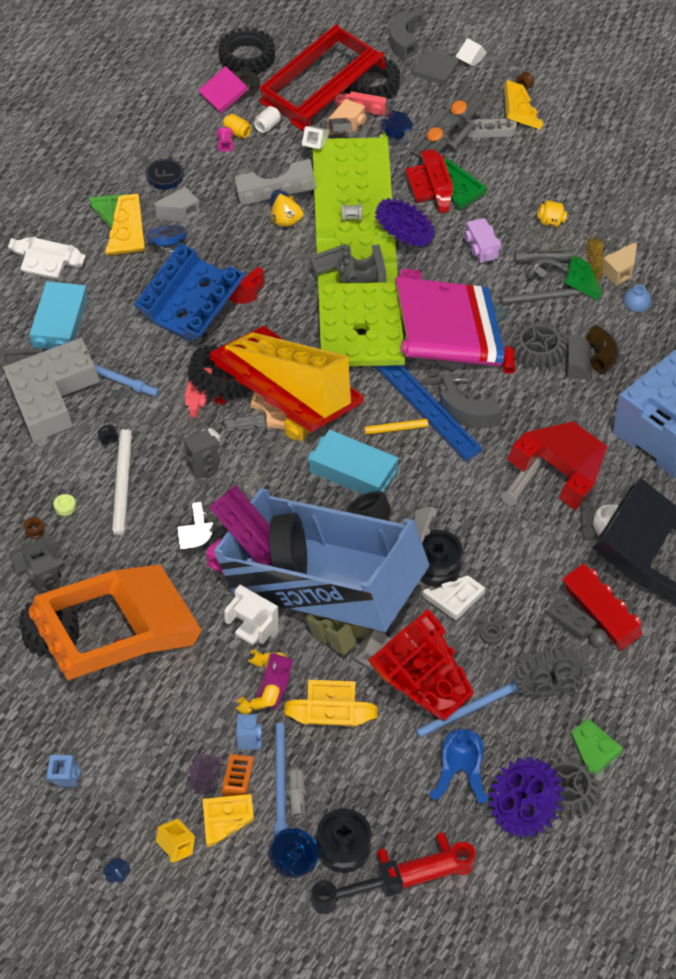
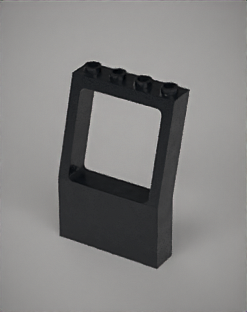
M640 478L629 487L592 546V549L631 580L676 605V582L653 570L650 566L671 529L676 530V505Z

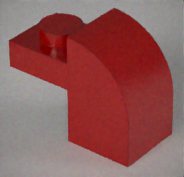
M256 267L243 278L228 300L239 304L250 303L256 300L257 290H260L265 283L264 270Z

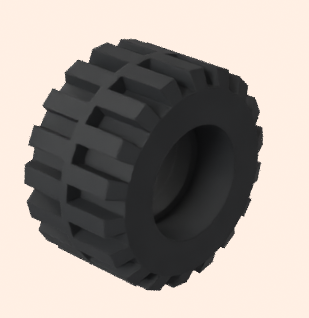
M28 602L25 605L26 609H22L21 617H19L24 645L33 654L37 652V655L40 657L46 654L47 658H52L45 640L40 636L37 626L29 616V608L32 603ZM68 606L55 611L75 646L77 643L76 639H79L80 635L78 617L75 607Z

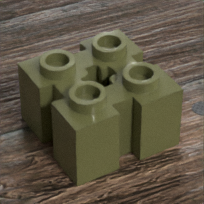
M310 614L306 618L312 636L324 644L329 642L331 648L343 655L357 644L355 640L357 637H365L372 630L371 628Z

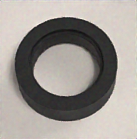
M297 513L274 515L269 529L270 553L273 567L306 574L307 545L300 517Z

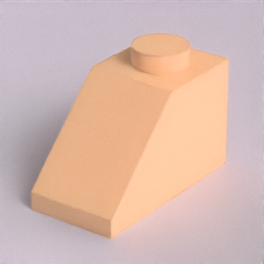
M345 99L329 119L348 118L352 123V130L346 132L356 131L366 121L365 106ZM328 119V120H327V129H329V134H328V135L338 134V133H335V132H333V131L331 130V128L329 127V119Z

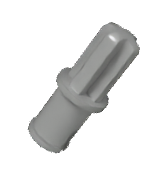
M292 770L289 773L290 791L288 792L291 804L290 817H295V819L304 818L306 816L305 797L307 796V792L304 790V775L302 770Z

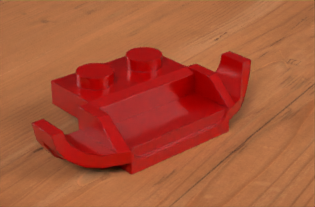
M433 149L419 151L423 165L405 169L415 202L420 203L435 199L440 214L449 212L453 184L443 156Z

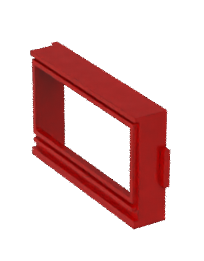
M336 23L260 86L262 99L259 100V103L265 107L272 106L278 109L282 115L291 120L293 126L304 132L305 126H311L310 119L374 64L384 70L386 68L384 53L378 52L340 28ZM338 41L359 54L355 60L299 107H296L277 94L278 91Z

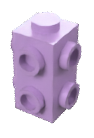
M485 218L467 222L464 238L467 243L469 242L472 254L478 258L480 263L498 259L501 242L499 238L495 237L493 227L488 224Z

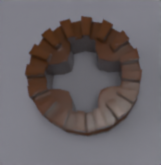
M524 71L521 75L517 76L516 82L523 85L527 90L534 85V77H531L532 74L530 75V73Z
M33 517L24 523L25 535L28 538L37 539L43 536L45 529L41 519ZM32 526H35V527L38 528V529H37V530H33L31 527H32Z

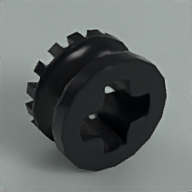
M104 425L97 432L103 445L112 444L111 442L114 444L119 438L113 425Z

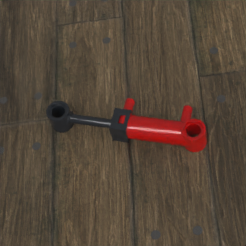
M440 832L436 835L441 852L396 864L395 860L390 861L386 849H380L377 852L381 863L378 864V877L337 889L330 881H319L314 884L311 890L312 907L320 914H329L336 908L339 898L382 887L386 898L402 893L403 888L453 874L467 875L474 868L475 848L468 842H458L451 849L445 833ZM458 857H465L467 860L462 861ZM322 895H326L330 898L323 900L319 897Z

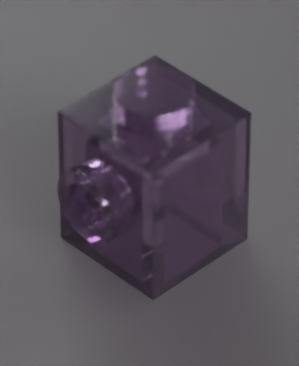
M197 753L194 766H189L187 780H191V790H195L200 794H215L222 770L221 757Z

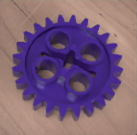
M387 198L386 200L383 199L376 208L375 218L379 220L378 224L383 225V230H388V235H394L395 240L399 238L401 243L405 241L409 246L411 244L415 247H418V245L421 247L427 246L435 234L433 230L435 227L431 225L432 221L427 220L428 216L422 215V210H416V206H410L409 202L405 204L402 199L398 202L395 198L392 200Z
M519 757L517 765L509 761L510 769L501 767L503 775H495L498 783L490 785L495 789V792L488 794V796L494 798V801L490 802L488 806L495 808L491 816L497 818L495 823L502 826V830L510 831V834L514 836L519 834L523 838H526L527 833L535 837L536 830L542 834L544 833V825L552 827L551 818L559 819L555 812L556 810L563 811V808L558 803L565 801V798L559 796V793L563 792L565 788L558 785L562 782V778L556 776L558 771L551 768L550 764L543 763L538 758L534 760L531 757H527L526 760H523ZM522 778V783L518 786V781ZM543 784L542 792L538 793L539 787ZM514 801V806L510 810V804ZM535 808L534 815L530 817L532 809Z

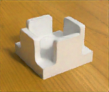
M239 585L235 590V598L224 610L225 623L230 624L236 617L243 620L244 622L235 632L236 636L252 645L257 641L264 644L269 637L274 638L279 632L278 606Z

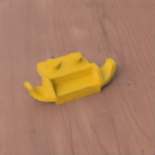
M308 680V699L285 702L284 715L290 716L304 725L356 727L371 719H378V707L367 702H355V681Z

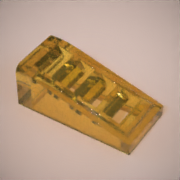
M588 238L586 253L596 280L600 281L604 240Z

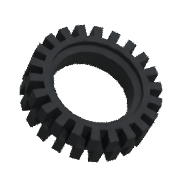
M238 28L237 33L232 30L230 31L231 35L226 33L225 38H221V42H219L220 64H222L223 68L226 66L230 71L233 70L235 75L238 72L241 73V76H245V73L253 76V72L259 75L260 70L264 73L267 71V68L270 69L272 67L271 64H274L275 43L268 33L264 34L263 30L257 33V28H253L252 31H249V28H245V31H242V28ZM253 45L259 47L263 53L257 57L246 59L232 55L231 51L239 46Z
M385 57L386 68L384 70L374 64L366 72L383 74L388 79L386 83L378 86H366L355 80L344 91L345 93L348 92V94L357 92L392 99L393 95H396L397 90H399L400 70L397 68L396 63L393 64L391 59L386 61L387 57Z
M212 344L211 348L208 345H204V348L199 347L197 351L193 352L187 375H189L188 379L192 381L193 387L198 386L197 390L199 392L205 390L204 395L209 396L212 393L214 394L213 398L217 399L219 395L222 400H227V396H229L230 400H235V397L239 399L242 398V395L245 396L250 389L235 379L218 378L204 369L206 365H215L214 361L210 359V352L217 349L216 344Z

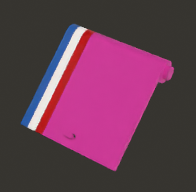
M396 277L395 282L406 332L405 339L400 344V352L403 353L404 357L490 366L502 365L504 347L489 287Z

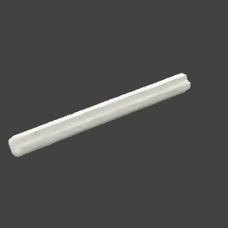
M122 429L119 437L112 526L114 535H123L125 533L132 439L131 430Z

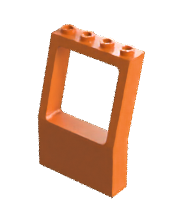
M161 565L114 570L35 596L29 608L30 618L37 626L40 636L45 640L50 653L53 654L59 669L63 672L67 681L146 653L193 646L202 630ZM111 594L136 635L85 653H79L55 611Z

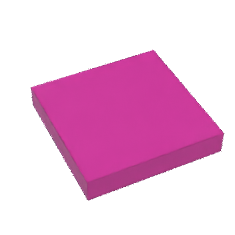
M225 66L198 91L220 113H223L249 89Z

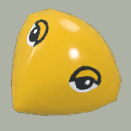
M279 194L275 199L270 213L271 221L275 225L282 227L292 226L303 217V210L292 200L294 199L293 196L287 197Z

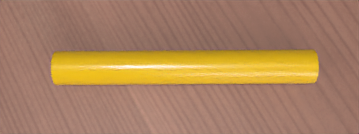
M419 419L365 426L364 432L365 435L423 428L428 427V420Z

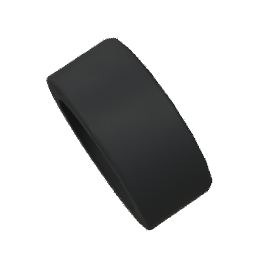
M374 491L352 501L347 507V512L384 520L390 514L391 506L383 492Z

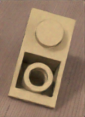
M635 242L603 258L601 272L616 286L632 278L637 249Z

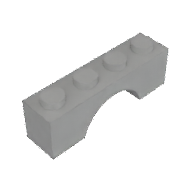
M310 159L291 163L287 172L277 178L264 179L257 176L254 172L235 176L241 205L269 200L273 191L278 189L286 191L288 195L316 189Z

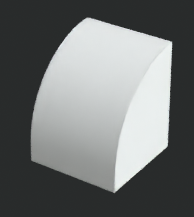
M467 38L456 57L474 66L484 58L487 52L481 45Z
M305 126L302 145L322 149L327 141L329 129Z

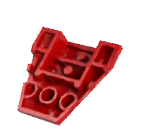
M427 609L373 654L368 661L385 681L444 721L468 700L474 692L462 666H457L452 656L455 654L453 647H448L443 635L446 634L444 627L433 613Z

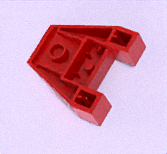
M572 421L525 432L513 444L507 460L525 472L541 456L570 478L565 483L559 499L576 511L582 505V502L588 499L595 485L607 445Z

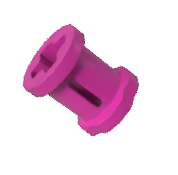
M229 127L219 128L216 132V136L219 139L217 143L218 149L221 152L233 150L232 129Z

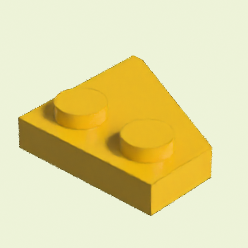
M251 794L203 799L207 847L213 846L254 821Z

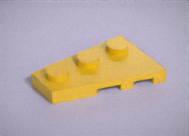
M506 80L504 84L506 117L515 122L541 129L543 122L537 118L538 112L536 108L531 107V99L524 86Z

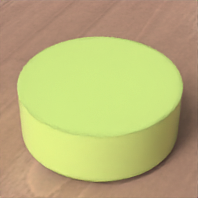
M68 494L58 496L54 500L55 512L62 516L72 514L76 510L74 497Z

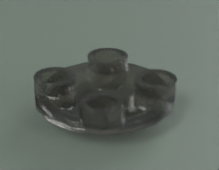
M243 67L233 73L249 89L241 97L251 96L258 91L261 82L257 74L251 72L248 67Z

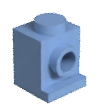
M238 714L237 749L261 750L262 724H257V714Z
M50 755L46 779L57 786L76 787L81 774L80 763L74 760L73 755ZM57 765L60 766V767H59V773H58V774H56V772H57Z

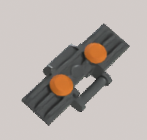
M466 86L450 105L447 104L446 107H442L427 123L426 133L410 149V152L420 157L419 151L429 149L439 153L446 147L455 152L458 149L457 146L470 131L476 129V123L469 118L477 111L487 97ZM454 126L460 129L463 128L451 141L449 133Z

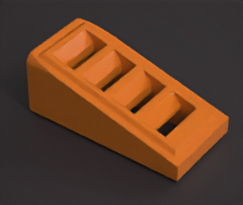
M230 754L222 787V797L248 795L254 763L253 756ZM234 761H237V762H246V763H248V764H247V765H238V764H234ZM233 769L246 770V772L233 771ZM232 776L244 777V780H243V779H235V778H231V777H232ZM230 783L242 784V787L230 785Z

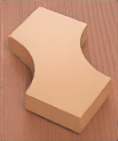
M254 392L251 408L257 409L265 415L267 427L284 429V421L287 418L286 413L272 406L264 400V397Z

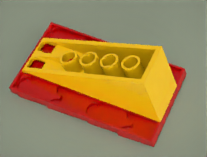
M264 325L210 352V359L214 361L216 366L233 375L236 381L264 397L266 402L286 413L287 418L310 432L317 430L331 422V420L333 421L354 409L357 405L359 406L364 403V396L350 386L348 356L285 341Z

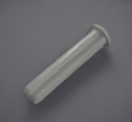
M541 456L525 472L521 470L507 491L501 494V499L504 503L511 506L516 505L518 496L542 463Z

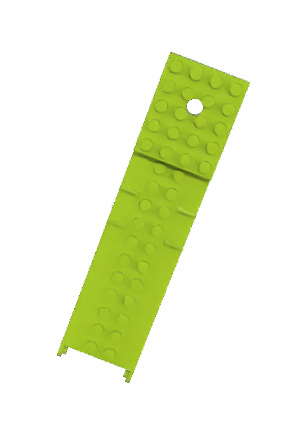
M383 130L380 138L327 139L322 149L312 148L313 172L316 182L314 199L317 254L347 244V246L351 247V255L357 260H363L372 255V245H380L386 269V282H343L337 269L318 276L321 349L348 356L349 366L405 365V357L400 352V344L403 340L402 312L395 282L396 277H398L394 235L387 234L388 230L382 229L383 225L378 224L379 220L375 218V211L379 203L387 198L392 200L388 132ZM362 203V221L358 219L342 221V204L358 205ZM363 329L367 330L366 335H358L356 330Z

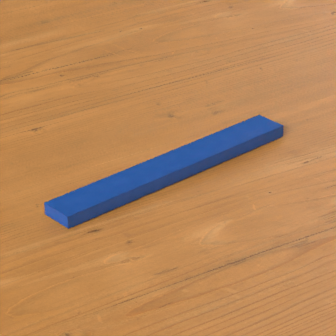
M402 365L374 366L424 419L428 420V424L464 461L482 452V447Z

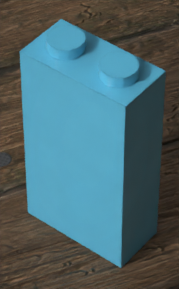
M46 281L30 331L32 348L49 350L76 339L88 300L86 285Z
M329 429L325 437L322 436L316 450L311 451L309 454L308 463L309 472L364 495L374 491L384 493L398 471L399 458Z

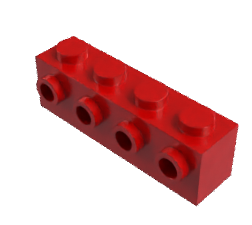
M583 563L562 578L564 587L592 619L597 621V625L607 633L608 638L617 648L622 651L643 635L641 630L642 622L635 614L631 615L627 611L628 607L622 599L619 598L617 600L613 596L614 592L607 583H601L597 572L593 568L589 569Z

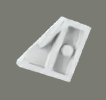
M465 576L457 581L444 583L441 588L432 591L429 588L425 589L422 597L454 620H457L485 594V587L471 577Z

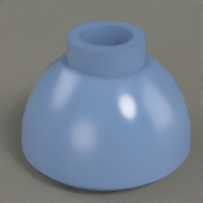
M635 285L629 289L623 299L624 305L635 312L649 309L652 301L650 293L643 285Z

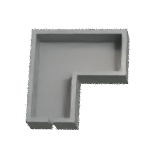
M82 337L3 367L33 441L73 427L62 396L99 382L95 366Z

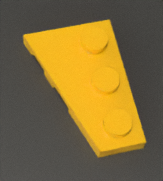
M139 194L118 197L114 222L105 251L106 256L145 251Z

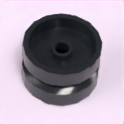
M439 529L430 530L429 535L424 537L422 543L429 567L420 579V582L432 587H441L444 583L454 582L460 576L463 548L462 543L454 534Z
M343 808L327 813L320 820L316 835L318 858L322 864L331 871L339 873L354 872L363 867L369 859L371 852L372 833L367 819L356 810Z

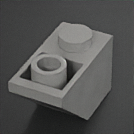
M186 187L153 203L154 216L160 220L184 222L200 214L199 200Z

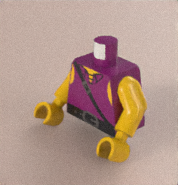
M253 649L250 653L254 655V658L248 660V662L257 667H261L263 664L264 666L255 698L251 702L244 697H240L237 700L239 706L235 707V709L241 714H249L252 709L259 710L267 707L277 709L286 689L293 660L284 653L267 652L262 654Z

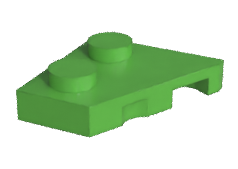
M127 194L89 197L90 206L109 228H112L118 197Z
M588 718L571 733V738L574 745L578 748L581 761L584 762V765H588V772L594 771L595 776L623 751V748Z

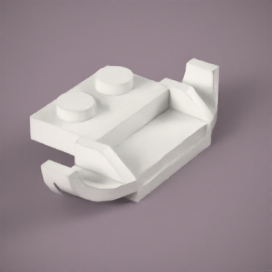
M36 237L22 240L11 238L8 246L13 252L25 256L21 266L22 272L60 280L65 265L75 268L82 267L86 255L82 254L72 245L69 246Z

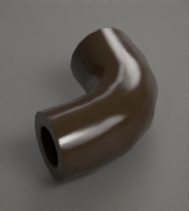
M594 325L586 336L590 345L598 350L591 358V365L597 372L605 373L614 365L618 358V345L610 333L602 327Z

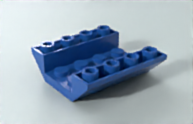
M179 243L136 300L134 306L156 325L188 341L198 339L246 275L230 266L224 271L199 259L196 250ZM203 282H210L208 286L201 287ZM187 312L185 317L178 318L180 313Z

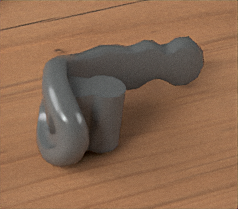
M539 258L528 265L526 276L528 278H532L533 275L544 277L546 271L540 267L544 263L553 265L565 273L567 272V266L553 259Z

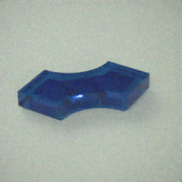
M394 110L390 111L389 119H383L380 123L387 136L399 139L404 137V130H410L413 126L406 113Z

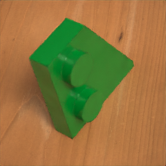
M573 255L568 263L564 283L598 300L602 292L591 265L584 259Z

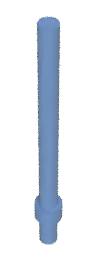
M94 364L97 374L132 387L138 393L142 394L144 392L154 397L159 396L160 390L147 385L145 381L140 379L134 380Z
M514 679L511 680L510 684L457 709L446 720L442 721L438 718L416 729L417 736L421 738L515 691L518 693L519 690L516 688Z
M277 723L275 725L276 823L273 825V835L275 837L281 833L288 832L285 796L284 723Z

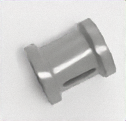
M362 203L358 205L342 204V221H346V219L362 221Z

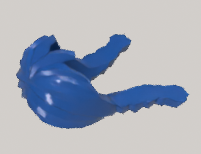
M461 728L451 731L444 739L441 754L442 774L436 789L429 793L431 799L439 801L445 791L448 790L454 774L462 769L468 774L469 783L477 797V802L486 803L488 800V796L482 790L480 767L484 754L483 741L473 730L465 728L463 730Z

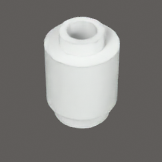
M268 106L255 118V128L261 133L270 131L281 120L280 112L278 109Z

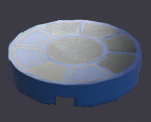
M180 225L158 227L147 234L150 244L155 242L158 246L177 244L179 239H186L187 230Z

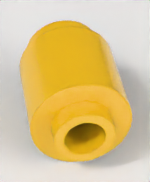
M233 113L227 115L223 121L224 127L231 128L233 135L238 138H247L252 130V126L248 121Z

